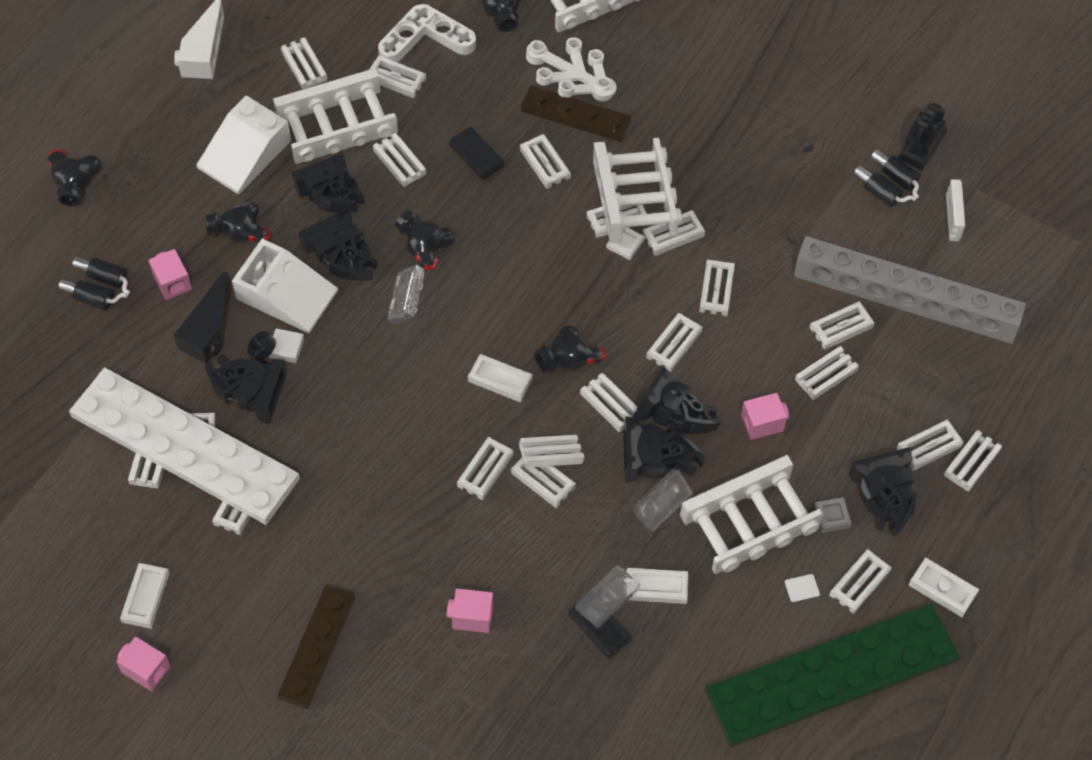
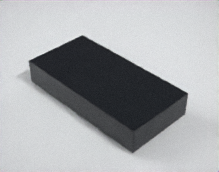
M471 126L449 140V145L482 180L504 167L503 159Z
M593 593L589 594L568 611V616L607 659H610L632 641V636Z

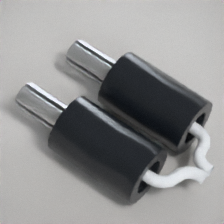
M875 150L872 158L883 165V173L908 191L915 186L912 192L913 196L909 195L901 198L904 191L879 172L871 174L861 166L855 169L854 174L866 182L865 188L890 207L896 205L897 202L915 201L919 197L917 194L919 189L917 182L921 174L895 155L888 158L880 151Z
M76 257L73 260V266L85 270L88 278L115 288L122 287L124 293L118 294L113 299V291L84 280H79L75 284L62 279L59 283L60 289L73 293L74 300L104 311L108 310L111 304L117 302L121 297L127 298L130 293L126 289L128 284L126 280L127 270L98 258H93L89 262Z

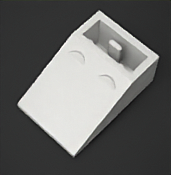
M261 239L232 280L237 300L307 333L311 332L338 292L336 286L292 253L264 239Z

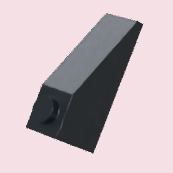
M222 272L174 334L178 350L205 364L212 357L217 356L222 349L232 290L228 273Z

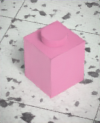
M175 249L159 253L154 258L148 260L152 274L165 300L192 290L188 273Z
M777 393L743 402L741 417L750 440L784 431L786 420L789 419V411L785 402L781 403Z
M456 589L455 598L449 599L447 606V617L452 618V628L489 633L493 610V593Z
M136 636L130 644L127 643L122 647L116 661L121 673L151 692L171 667L165 654Z

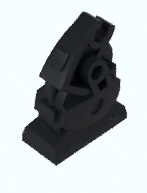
M930 102L924 111L919 113L906 138L905 144L907 145L904 146L898 157L900 160L921 171L924 169L947 134L946 121L943 120L946 110L942 106Z
M342 153L291 172L297 195L300 198L308 196L310 201L318 205L319 210L333 213L356 212L358 209L356 202L361 204L364 202L363 194L359 191L353 173L347 169Z
M350 212L336 213L298 232L303 251L306 254L315 252L319 262L329 266L330 274L349 280L372 279V271L365 270L364 268L372 267L376 270L377 260L370 257L369 246L364 241L362 232L353 225Z
M220 355L217 357L218 364L221 365L219 369H212L210 363L205 365L214 393L227 405L235 402L242 410L255 411L258 421L266 424L271 423L287 376L283 360H273L267 364L254 359H236L228 363Z
M665 367L662 368L633 415V418L641 421L653 417L657 424L664 427L668 425L675 426L680 433L702 434L715 431L722 422L721 418L714 419L718 412L716 408L704 406L690 392V387L681 382L673 381L670 371Z
M625 417L623 428L625 483L634 482L639 476L656 479L664 478L665 476H676L682 471L689 476H694L697 467L690 465V462H697L700 467L704 465L705 457L689 438L679 431L672 429L667 433L660 430L659 427L649 425L641 428L638 419Z
M910 447L855 461L849 472L852 481L859 484L860 495L869 511L874 516L880 518L877 525L878 530L883 531L885 523L890 522L895 527L891 533L895 537L901 532L908 520L912 518L916 507L917 494L912 492L911 486L914 480L909 470L913 460Z

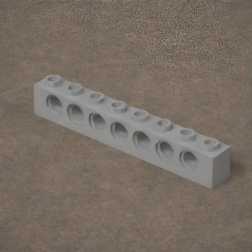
M805 236L794 271V277L1011 344L1020 327L1026 306L1024 302Z

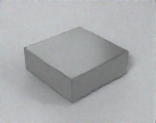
M844 497L814 503V510L820 509L823 513L819 525L821 533L851 527L852 523Z

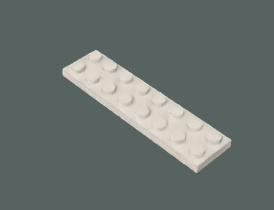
M105 367L69 410L72 418L267 525L300 480L299 473Z

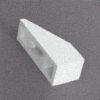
M215 0L182 38L180 50L175 51V66H179L181 77L213 79L224 22L221 0Z

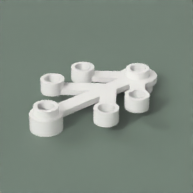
M573 37L566 41L565 50L570 55L572 64L550 53L542 41L535 40L527 46L526 59L529 63L540 65L546 62L562 71L552 72L549 68L542 67L537 70L536 81L540 85L545 86L550 83L560 82L558 94L561 97L569 98L573 95L592 94L598 101H608L615 94L616 83L611 78L605 76L602 65L604 59L602 51L594 49L588 53L587 62L593 68L594 76L585 71L580 53L582 42L578 38ZM572 81H581L585 84L575 85Z

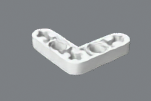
M419 4L414 6L378 45L379 56L398 63L424 35L461 55L471 54L475 50L476 35L471 29L431 6ZM440 26L450 28L446 33H440L436 29ZM409 30L414 33L411 37L404 38L399 35L402 31Z

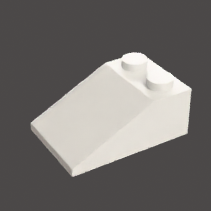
M246 95L227 114L198 161L197 168L239 195L291 142L288 121Z

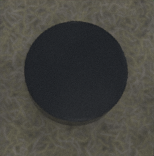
M266 331L257 333L248 344V354L255 360H265L275 349L276 339Z

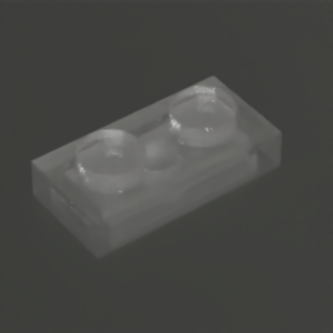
M419 265L398 272L387 320L394 325L415 317L425 269Z
M672 469L632 509L647 531L654 532L693 492L680 471Z
M617 564L576 603L575 609L594 626L599 628L639 590L640 583Z

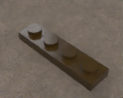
M530 85L521 104V112L618 142L623 141L631 123V115L572 97H561L558 93Z
M325 585L278 693L279 700L309 709L355 600L354 594Z

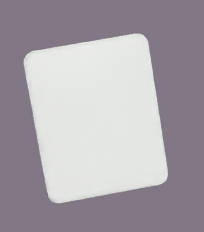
M813 574L785 580L791 602L820 595Z

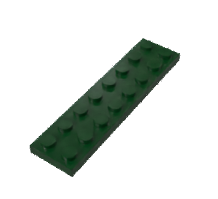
M930 603L706 687L705 692L729 746L733 747L955 663L959 660L960 655L934 605Z

